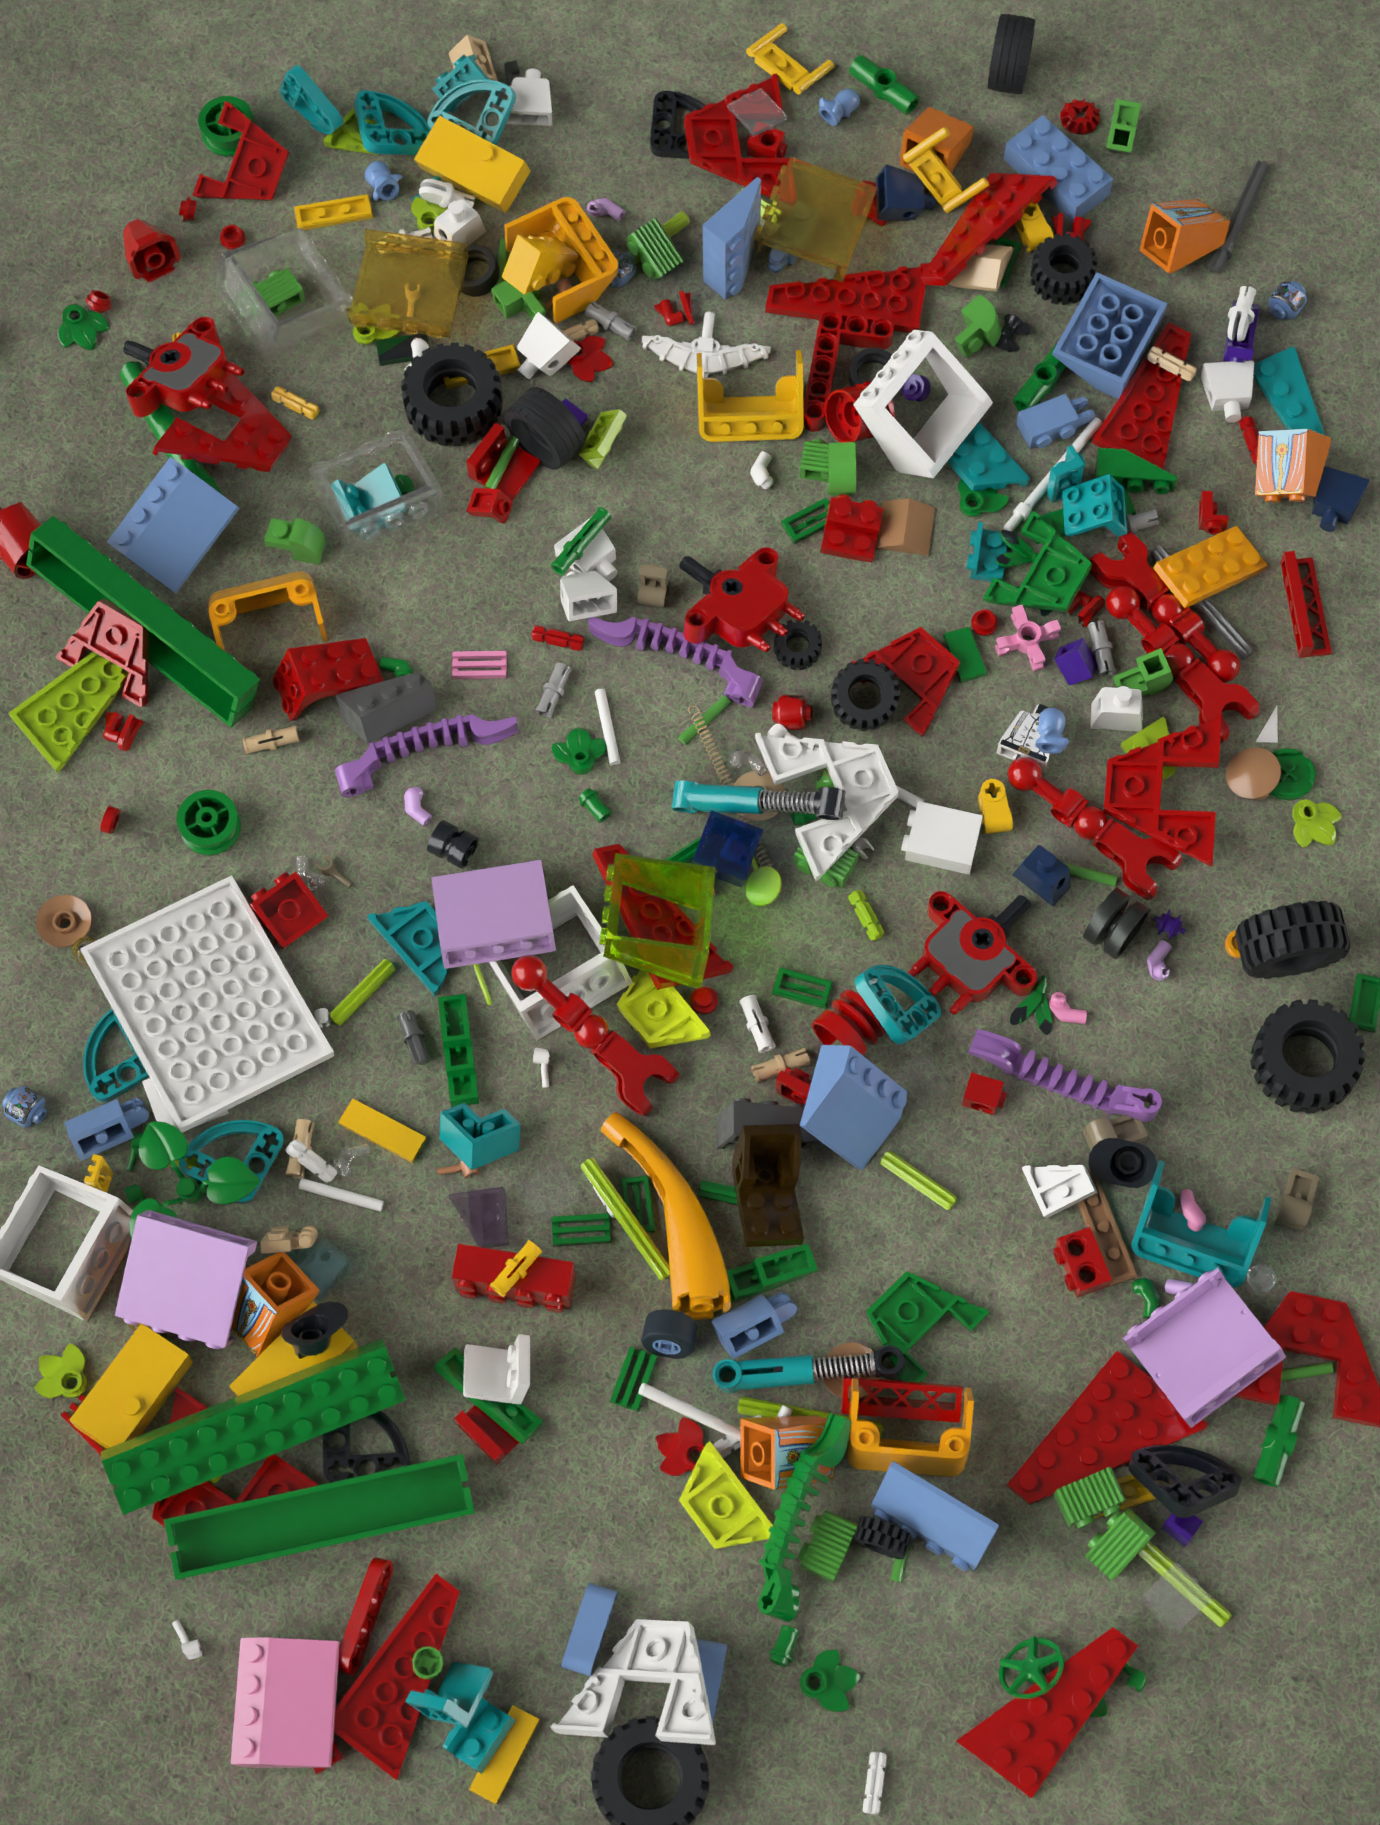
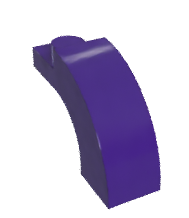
M1233 300L1232 307L1236 306V300ZM1252 304L1251 310L1255 316L1253 322L1248 326L1246 337L1243 341H1237V333L1234 341H1231L1228 338L1227 330L1223 361L1245 363V361L1252 360L1259 304Z

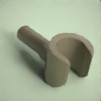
M323 856L325 861L329 863V866L322 868L317 864L320 873L324 876L331 875L349 888L353 883L339 873L331 857Z

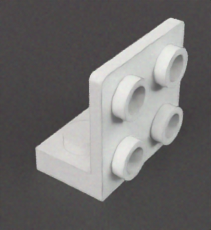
M518 1334L514 1345H510L508 1350L467 1344L464 1348V1397L521 1405L530 1386V1336Z

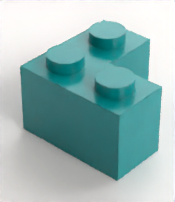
M462 1103L440 1112L439 1139L473 1170L519 1151L520 1123L505 1109L480 1118L469 1106Z

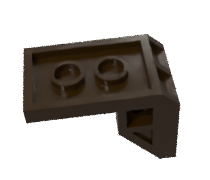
M800 1124L743 1125L732 1156V1175L745 1247L802 1245L804 1241L795 1193L800 1172Z

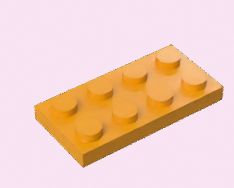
M1234 526L1156 562L1153 569L1182 606L1187 608L1261 573L1267 568L1268 564L1241 530Z

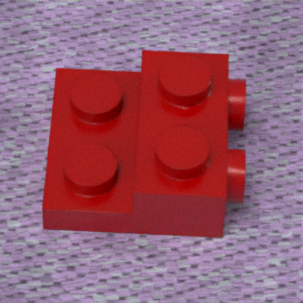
M844 494L831 497L820 553L872 562L883 508L877 507L878 504L872 500H864L862 503L854 502L850 496Z
M287 871L273 880L276 886L269 891L263 887L251 896L253 902L249 904L264 927H267L282 949L328 917L296 871L291 875Z
M787 1067L785 1071L781 1070L776 1078V1093L795 1104L805 1105L812 1082L809 1079L810 1075L799 1068L792 1070Z

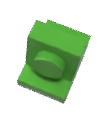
M1116 99L1106 150L1131 154L1141 103Z
M506 280L491 288L493 301L506 319L523 309L532 320L538 312L546 317L548 311L546 305L541 300L540 289L524 295Z
M979 294L961 310L968 327L954 338L959 351L966 358L977 352L986 342L994 347L999 341L1002 332L994 306Z
M855 442L829 443L828 495L836 497L840 494L849 496L856 493Z
M271 518L264 540L265 546L291 551L294 560L318 565L320 564L326 544L324 533L317 526L295 518L294 522Z
M1161 648L1136 658L1138 667L1113 676L1117 688L1126 686L1129 689H1139L1142 692V696L1146 694L1152 696L1160 693L1173 680L1172 672Z

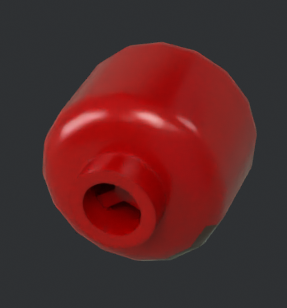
M784 694L779 697L778 701L773 702L772 720L774 723L783 725L787 730H803L806 727L807 721H812L813 706L808 705L807 699L803 695Z

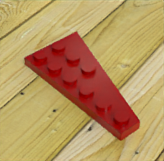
M990 173L986 178L989 186L974 196L921 275L923 284L946 286L967 267L966 262L974 254L980 255L986 250L984 246L991 239L996 241L1023 216L1022 211L1029 204L1038 203L1042 199L1040 194L1047 188L1052 190L1058 184L1055 176Z
M929 263L920 264V267L908 269L907 266L897 267V270L887 272L874 270L841 275L840 278L827 280V277L817 278L816 282L809 283L796 281L770 285L765 313L819 320L820 316L826 311H839L886 318L892 322L895 331L911 333L913 330H919L926 288L921 275Z
M1168 322L1153 346L1162 349L1164 354L1167 352L1186 362L1191 333ZM1146 356L1093 437L1092 444L1100 448L1125 449L1164 469L1182 378L1181 374L1175 375L1160 367V363L1154 364L1148 361Z
M620 844L594 849L592 856L657 990L732 972L734 966L728 960L724 961L716 953L717 948L711 942L707 943L697 932V926L670 898L666 899L661 894L657 883L654 880H648L640 871L641 866Z
M436 1573L335 1708L334 1733L396 1781L398 1780L420 1714L418 1710L405 1701L410 1691L423 1693L424 1690H428L431 1679L425 1680L415 1674L412 1664L414 1654L422 1647L428 1646L437 1649L439 1652L441 1651L460 1594L458 1589Z
M1112 1627L1064 1662L1060 1679L1048 1692L1031 1699L1014 1698L956 1740V1742L1032 1799L1138 1645ZM1059 1666L1045 1676L1049 1684L1056 1676ZM1035 1683L1021 1694H1031L1042 1689Z

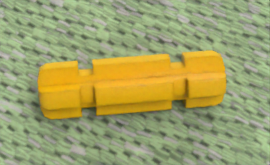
M276 386L271 393L272 400L279 404L283 402V406L299 414L305 413L304 416L311 420L315 419L320 411L318 405L312 402L307 403L306 399L290 391L286 392V389L280 386Z

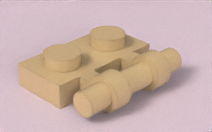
M312 1225L305 1226L299 1232L289 1230L288 1226L272 1227L271 1232H267L260 1242L261 1253L290 1252L292 1249L310 1248L318 1237V1230Z

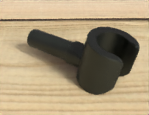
M517 60L504 64L507 85L510 87L513 82V76L520 74Z

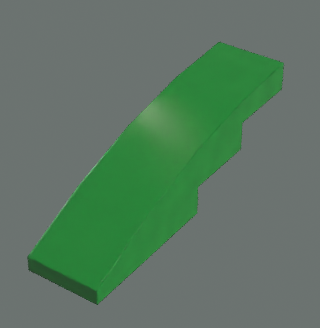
M466 994L438 997L451 1107L462 1103L466 1105L479 1104Z
M809 1244L756 1258L753 1260V1263L727 1270L731 1303L776 1289L817 1272L818 1268Z

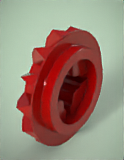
M1074 98L1072 102L1065 103L1061 110V124L1067 131L1073 134H1088L1099 125L1100 109L1095 107L1094 102H1086L1085 98L1082 101H1077ZM1076 112L1078 114L1085 112V117L1076 118Z

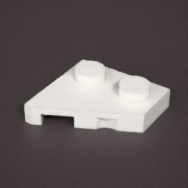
M1084 1165L1022 1167L1041 1212L1046 1218L1098 1193Z

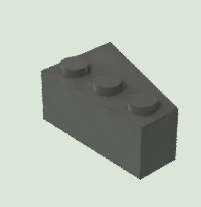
M419 672L335 694L342 719L367 744L438 710L432 684Z
M748 1098L735 1099L716 1116V1149H725L727 1143H737L743 1125L800 1124L805 1105L796 1103L783 1106L778 1105L776 1101L753 1103ZM800 1126L801 1149H807L816 1142V1139Z

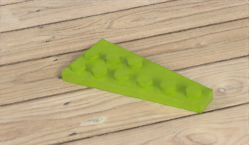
M92 652L8 714L58 774L125 685L129 672L99 654Z

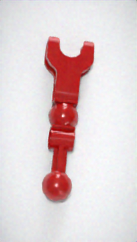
M1127 532V534L1119 537L1117 547L1123 554L1124 559L1112 560L1103 553H1096L1088 559L1092 564L1090 573L1103 587L1113 589L1118 586H1129L1134 589L1139 596L1140 607L1145 609L1147 613L1151 612L1154 621L1159 625L1162 623L1168 625L1175 632L1176 636L1180 638L1179 644L1185 645L1189 642L1207 661L1206 666L1223 683L1230 682L1236 678L1240 671V660L1237 655L1227 649L1218 650L1202 634L1205 629L1202 619L1192 612L1189 607L1185 609L1174 594H1169L1170 589L1147 563V546L1135 534Z
M1118 586L1110 591L1106 598V606L1110 615L1116 619H1128L1144 636L1141 644L1147 654L1160 648L1162 649L1172 676L1177 677L1175 682L1199 709V725L1215 719L1216 715L1222 714L1226 710H1235L1241 713L1247 720L1259 714L1258 702L1244 686L1223 683L1199 658L1194 660L1192 650L1186 645L1178 643L1180 638L1176 636L1175 632L1168 625L1162 623L1157 627L1139 608L1140 599L1134 589L1129 586ZM1223 717L1221 743L1228 739L1230 732L1229 726Z
M1020 757L1010 764L1007 777L1013 788L1019 791L1033 790L1052 804L1053 807L1050 809V812L1054 818L1067 825L1068 828L1074 826V830L1080 838L1087 841L1094 840L1092 845L1121 867L1125 886L1143 899L1151 900L1157 893L1156 882L1146 873V866L1148 864L1159 863L1170 870H1174L1182 863V856L1175 848L1153 837L1148 839L1140 838L1112 818L1108 821L1102 809L1095 806H1087L1089 801L1074 789L1068 788L1064 793L1042 777L1040 765L1036 760L1029 757Z
M525 955L516 960L512 967V979L516 986L525 991L536 990L556 1009L552 1013V1017L569 1033L574 1032V1037L578 1044L584 1048L591 1049L590 1053L615 1076L617 1081L616 1091L620 1101L638 1115L646 1117L652 1109V1103L643 1092V1084L646 1078L652 1075L668 1084H673L678 1080L679 1072L662 1055L640 1054L614 1030H609L605 1019L598 1014L592 1013L593 1010L579 996L574 993L566 996L547 978V967L540 958L533 955Z

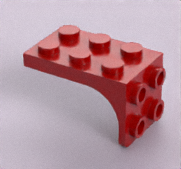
M366 638L288 648L273 676V686L275 690L279 691L282 699V709L288 714L290 721L297 720L304 708L319 699L384 681Z

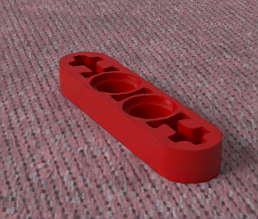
M375 1557L368 1566L339 1647V1672L354 1675L361 1665L393 1574V1563L390 1560Z

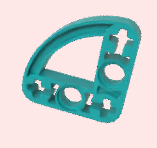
M295 65L286 72L279 92L284 101L293 110L295 109L306 120L311 122L309 125L313 129L323 134H331L343 125V118L302 67Z
M479 79L462 83L448 91L436 103L428 117V126L432 129L437 118L441 116L451 122L454 121V124L458 126H465L471 133L497 145L516 102V92L510 86L494 80ZM478 92H491L476 127L447 113L453 105L468 95ZM501 92H506V95L509 96L507 101L499 97ZM494 104L504 108L503 112L493 108ZM492 113H497L499 116V123L495 127H490L488 124V117ZM485 128L494 133L493 135L487 134L483 129Z
M362 90L356 95L354 110L362 143L367 151L374 154L417 155L431 131L428 122L417 110L404 101L381 92ZM381 110L401 118L413 130L385 128ZM365 119H371L375 121L376 125L367 123ZM394 139L404 141L405 145L397 144Z
M889 965L872 966L855 978L857 991L889 1037L898 1045H903L912 1040L941 1015L940 1005L929 990L912 975L897 967ZM885 983L899 988L915 1003L904 1011Z
M113 1009L109 1010L92 1030L85 1047L83 1059L87 1086L97 1101L105 1103L150 1078ZM118 1024L135 1055L98 1076L97 1057L100 1046L112 1027ZM128 1068L135 1069L137 1072L135 1079L129 1082L122 1080L121 1075L124 1070ZM116 1076L121 1087L117 1088L114 1083L107 1088L109 1091L107 1094L104 1095L102 1092L96 1093L100 1090L99 1085L101 1083L108 1086L114 1082L111 1077Z
M234 1120L217 1124L203 1131L189 1143L186 1156L179 1160V1169L185 1176L194 1178L198 1183L202 1184L204 1180H209L208 1169L211 1165L208 1166L204 1178L198 1176L201 1173L199 1168L192 1167L191 1170L186 1168L187 1162L184 1161L186 1158L197 1157V1164L204 1168L205 1162L212 1164L216 1161L200 1152L211 1142L234 1134L258 1136L243 1163L248 1167L250 1160L259 1158L264 1162L265 1169L260 1173H254L260 1180L257 1188L245 1198L235 1202L246 1204L254 1198L280 1152L284 1142L283 1134L271 1125L252 1120ZM273 1134L276 1136L275 1141L279 1144L277 1146L273 1144L270 1146L267 1154L272 1155V1157L269 1159L264 1153L255 1150L259 1148L262 1151L266 1144V1140L263 1137L269 1138Z

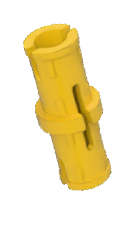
M528 1240L513 1259L507 1260L505 1263L506 1267L494 1282L490 1284V1287L500 1296L504 1297L519 1278L523 1279L527 1275L526 1270L542 1253V1250L532 1241ZM522 1259H525V1261H524V1262L520 1265V1267L514 1272V1274H513L510 1278H507L508 1275H509V1274L515 1269V1267L520 1263V1261H521Z

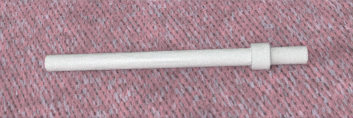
M1095 417L1072 445L1076 452L1081 451L1103 424L1099 418ZM1066 452L1057 463L1065 461ZM1050 471L1024 503L1020 502L1013 510L1014 515L1004 525V530L1013 532L1022 520H1027L1032 512V508L1048 490Z

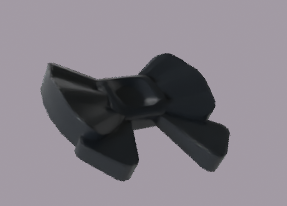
M1006 314L1004 316L1005 326L995 346L1008 352H1015L1019 348L1012 340L1014 333L1029 335L1030 329L1028 324H1023L1022 320L1017 316Z

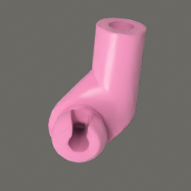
M1061 992L1052 994L1049 1000V1007L1058 1020L1077 1024L1086 1023V1010L1071 1009L1066 1002V996Z
M1189 1189L1182 1190L1179 1193L1183 1215L1188 1220L1187 1225L1192 1231H1201L1203 1225L1206 1224V1215L1195 1202L1193 1191Z

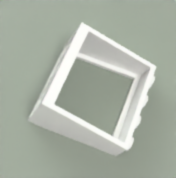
M913 330L908 334L899 349L892 354L891 359L883 369L876 374L870 385L862 391L860 397L854 403V407L896 471L904 474L934 478L993 402L933 332ZM926 357L946 389L948 396L913 439L885 407Z
M574 886L559 892L548 900L553 929L578 916L600 951V954L552 982L566 996L570 993L576 994L592 1008L633 983L618 952ZM501 960L489 962L536 1041L561 1027L552 1017V1013L556 1009L538 992L524 999Z
M38 1165L21 1197L16 1201L6 1223L0 1229V1280L87 1322L131 1244L130 1218L133 1210L116 1196ZM54 1191H57L100 1213L54 1292L9 1271L52 1194Z

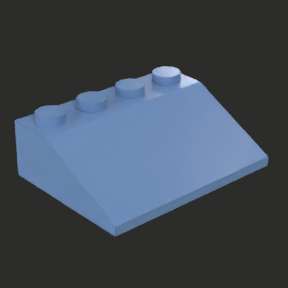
M758 177L703 224V282L725 300L731 294L733 296L737 295L743 288L744 280L760 239L761 179Z
M1096 273L1052 355L1096 390L1119 399L1162 323L1167 303L1100 273Z
M170 457L108 539L107 543L166 587L177 593L240 508Z
M821 1045L800 1126L855 1168L863 1170L901 1119L903 1108L907 1102V1091L853 1047Z
M894 1461L891 1463L871 1504V1509L875 1511L873 1515L877 1519H881L883 1522H894L901 1527L900 1529H905L911 1533L912 1540H915L916 1536L927 1542L925 1547L939 1556H941L942 1552L953 1558L951 1561L953 1565L966 1572L969 1568L975 1571L999 1527L997 1523Z

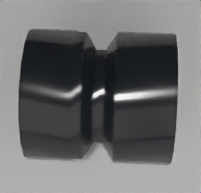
M442 820L436 826L429 839L427 851L439 858L447 857L449 863L463 869L469 862L467 859L470 855L473 856L476 851L479 839L465 830L459 832L457 826Z

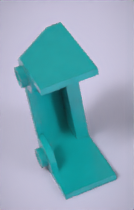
M1159 1160L1132 1240L1133 1252L1143 1259L1199 1278L1204 1273L1218 1268L1232 1288L1240 1286L1245 1280L1265 1228L1271 1198L1265 1197L1257 1219L1240 1215L1231 1221L1228 1230L1206 1222L1201 1231H1192L1187 1225L1188 1220L1185 1216L1173 1211L1175 1205L1174 1194L1169 1189L1159 1186L1165 1164L1164 1161Z

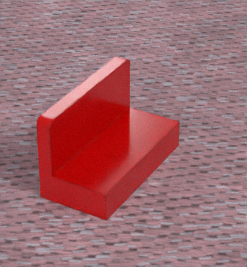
M476 1405L467 1413L462 1410L454 1418L456 1425L496 1465L520 1443Z

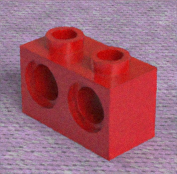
M1090 1227L1057 1238L1053 1254L1057 1264H1063L1067 1275H1064V1281L1069 1292L1074 1291L1076 1297L1079 1298L1110 1286L1112 1282L1111 1275ZM1068 1246H1079L1083 1254L1079 1256L1072 1255L1068 1251ZM1083 1271L1089 1272L1093 1276L1094 1281L1089 1283L1083 1282L1079 1277V1273Z

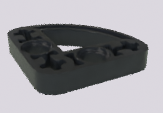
M661 91L657 93L653 105L650 137L651 152L657 157L689 159L688 151L680 149L683 143H687L686 134L674 133L676 107L693 112L703 109L705 105L683 93L674 91ZM663 100H668L667 112H662ZM667 121L670 123V126L662 129L657 126V123ZM660 136H664L665 145L663 148L658 147Z
M379 1411L366 1417L374 1421L386 1432L393 1443L396 1453L351 1455L350 1423L345 1425V1428L339 1427L323 1434V1472L330 1483L349 1479L351 1475L350 1472L340 1473V1478H335L333 1473H329V1469H333L335 1463H340L341 1468H351L349 1462L355 1461L353 1466L355 1477L361 1476L359 1474V1467L365 1461H371L375 1464L374 1473L381 1471L379 1460H384V1466L393 1465L396 1459H399L402 1465H410L409 1452L404 1438L395 1423L384 1412ZM337 1433L342 1434L345 1437L343 1447L340 1449L331 1448L329 1446L330 1437Z
M1154 1445L1138 1449L1132 1453L1128 1466L1129 1472L1173 1515L1180 1518L1191 1517L1235 1497L1238 1494L1242 1481L1239 1473L1220 1459L1200 1450L1177 1445ZM1165 1464L1190 1467L1207 1475L1184 1484ZM1156 1481L1167 1482L1170 1486H1161ZM1198 1490L1208 1491V1492H1210L1212 1495H1211V1496L1203 1495V1494L1199 1493Z

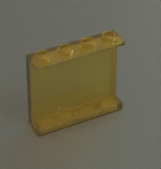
M791 157L788 165H782L778 176V180L781 181L780 186L775 185L770 197V200L773 201L772 206L767 205L762 217L765 224L764 226L759 225L754 238V240L758 241L756 252L760 253L764 244L834 269L836 271L833 279L843 282L872 207L877 187Z
M365 229L363 239L366 246L351 308H346L349 323L361 328L371 326L378 327L383 331L398 330L410 335L419 333L429 335L432 338H450L469 257L466 243Z

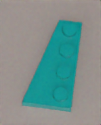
M1292 346L1255 363L1253 378L1286 429H1309L1324 435L1295 347Z

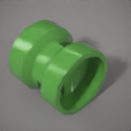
M430 1646L422 1647L414 1654L412 1660L413 1670L418 1677L425 1680L437 1677L443 1667V1658L440 1652Z

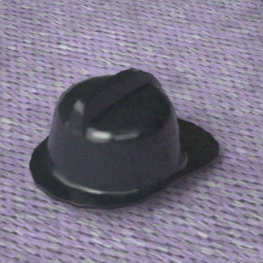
M1107 1138L1093 1146L1089 1154L1088 1165L1091 1173L1101 1181L1128 1188H1140L1152 1181L1157 1168V1160L1155 1154L1148 1147L1140 1143L1118 1138Z
M338 1302L320 1303L285 1324L282 1329V1338L285 1342L292 1345L299 1359L322 1354L328 1349L332 1334L345 1325L348 1319V1310L343 1304Z

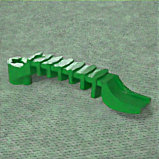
M831 1412L818 1440L810 1447L803 1449L799 1460L793 1464L795 1467L792 1476L788 1477L786 1481L788 1486L785 1493L781 1494L782 1502L779 1510H776L774 1513L776 1516L774 1524L769 1528L771 1534L768 1543L765 1542L764 1544L766 1550L763 1559L759 1560L766 1579L758 1600L759 1611L762 1614L785 1622L793 1620L799 1609L798 1595L800 1589L792 1585L791 1576L793 1572L784 1566L783 1562L784 1559L794 1560L796 1556L794 1552L788 1549L789 1543L799 1544L800 1538L793 1533L795 1526L804 1527L806 1523L798 1517L800 1510L806 1512L811 1510V1505L804 1501L806 1495L818 1496L820 1493L818 1489L811 1485L812 1480L814 1479L819 1483H828L830 1480L828 1476L817 1470L819 1464L828 1468L836 1466L843 1458L850 1435L851 1421Z

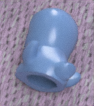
M843 89L833 100H826L821 97L819 100V113L821 117L831 126L840 123L841 118H849L851 113L859 106V95L852 89Z
M374 161L369 164L364 176L368 184L375 189L373 193L374 200L378 201L379 198L383 200L396 199L399 196L398 181L403 176L400 174L391 175L389 167L382 161Z
M1046 708L1040 713L1037 729L1040 737L1036 740L1035 746L1043 753H1060L1069 743V740L1062 736L1066 724V718L1062 711L1057 708Z

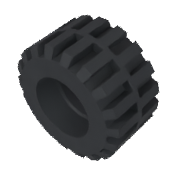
M1060 233L1054 234L1053 239L1049 236L1045 238L1044 243L1040 242L1037 250L1034 252L1030 273L1032 286L1035 285L1034 291L1037 294L1042 292V299L1046 301L1048 297L1052 298V304H1057V300L1062 301V305H1068V300H1072L1073 304L1077 303L1079 296L1083 298L1096 274L1098 262L1097 257H1095L1096 252L1094 248H1089V242H1082L1081 237L1077 235L1074 238L1070 237L1071 234L1065 233V236H1061ZM1061 263L1068 264L1076 271L1065 274L1057 272L1051 266Z
M858 659L857 663H848L845 669L842 668L838 672V676L833 681L831 705L834 708L835 715L840 717V721L844 725L847 723L852 729L859 728L861 731H867V729L871 728L872 730L878 729L880 725L884 726L893 717L898 706L900 697L898 680L894 678V673L891 669L888 671L885 664H876L875 660L869 659V662H864V659ZM862 681L875 684L881 691L880 703L872 709H860L853 705L849 699V691L854 684Z

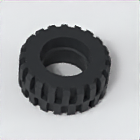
M451 342V345L444 346L442 343L436 345L435 349L427 348L422 351L421 357L417 355L411 361L412 367L408 366L406 368L404 379L401 383L404 409L409 424L413 425L414 430L419 435L424 433L426 440L433 442L436 439L438 440V445L447 446V442H453L454 446H461V442L466 440L470 444L476 441L477 435L484 437L489 432L488 426L493 427L498 422L497 416L501 415L503 402L500 375L492 359L487 358L483 351L479 349L474 351V347L465 344L463 347L459 346V343ZM445 377H449V379L455 377L466 378L468 384L476 390L470 400L454 407L440 406L429 399L431 392L444 383Z
M1327 901L1298 902L1262 911L1260 914L1252 915L1249 919L1243 920L1235 932L1243 970L1250 977L1281 978L1315 971V969L1327 967L1329 964L1336 963L1340 959L1345 958L1350 949V941L1342 909L1333 902L1328 903Z
M1301 999L1292 1001L1290 1007L1286 1004L1278 1007L1276 1012L1271 1013L1261 1026L1252 1045L1251 1069H1256L1254 1075L1256 1083L1264 1084L1262 1092L1267 1097L1273 1094L1277 1098L1274 1103L1280 1107L1287 1103L1291 1105L1290 1111L1297 1113L1300 1108H1306V1114L1316 1113L1318 1108H1321L1324 1112L1331 1109L1334 1103L1338 1105L1345 1100L1360 1078L1364 1069L1362 1065L1366 1060V1052L1361 1050L1365 1044L1363 1036H1356L1359 1028L1355 1022L1349 1023L1346 1020L1348 1015L1341 1010L1337 1013L1332 1010L1334 1005L1326 1002L1324 1006L1318 1005V1000L1309 999L1307 1004H1303ZM1298 1035L1311 1036L1320 1040L1326 1045L1333 1057L1334 1065L1331 1072L1321 1077H1307L1297 1073L1284 1059L1282 1053L1284 1042L1288 1038Z
M646 1716L643 1719H637L636 1717L628 1720V1723L614 1728L613 1732L601 1742V1747L598 1753L595 1754L593 1770L591 1771L594 1798L606 1820L611 1825H691L699 1812L702 1811L709 1791L708 1762L701 1744L660 1741L656 1737L660 1719L655 1716ZM658 1749L671 1756L677 1764L680 1773L678 1790L674 1797L661 1807H640L634 1804L623 1790L621 1776L624 1765L638 1751Z

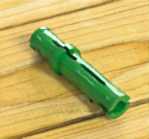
M599 507L571 541L565 543L563 546L564 550L551 563V568L554 572L564 576L575 560L581 559L586 547L608 521L611 520L612 516L606 509Z

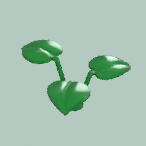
M150 1122L146 1126L139 1143L140 1159L148 1168L153 1170L165 1169L170 1164L180 1179L176 1186V1192L179 1197L164 1201L161 1205L152 1198L141 1201L131 1214V1238L137 1215L146 1210L178 1218L172 1209L166 1207L174 1204L182 1205L184 1202L188 1204L199 1202L206 1191L207 1185H209L207 1197L210 1201L219 1205L232 1204L253 1192L260 1184V1180L239 1159L222 1157L211 1164L208 1169L209 1180H204L200 1185L194 1178L185 1177L175 1161L184 1158L188 1152L187 1140L182 1132L166 1122Z

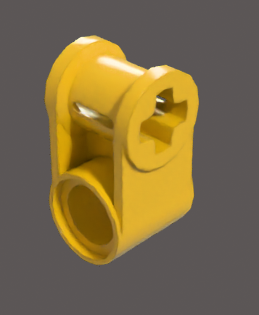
M1037 203L1029 204L1022 211L1023 216L1015 222L1023 245L1028 247L1026 249L1028 253L1037 250V246L1040 242L1044 243L1045 238L1049 236L1052 239L1054 238L1052 229L1046 222Z
M988 779L982 784L978 795L980 815H983L981 824L984 823L985 826L983 834L1012 831V814L1008 806L1004 784L997 779ZM987 792H992V795H993V796H996V797H995V798H992L991 794H989V793H987Z

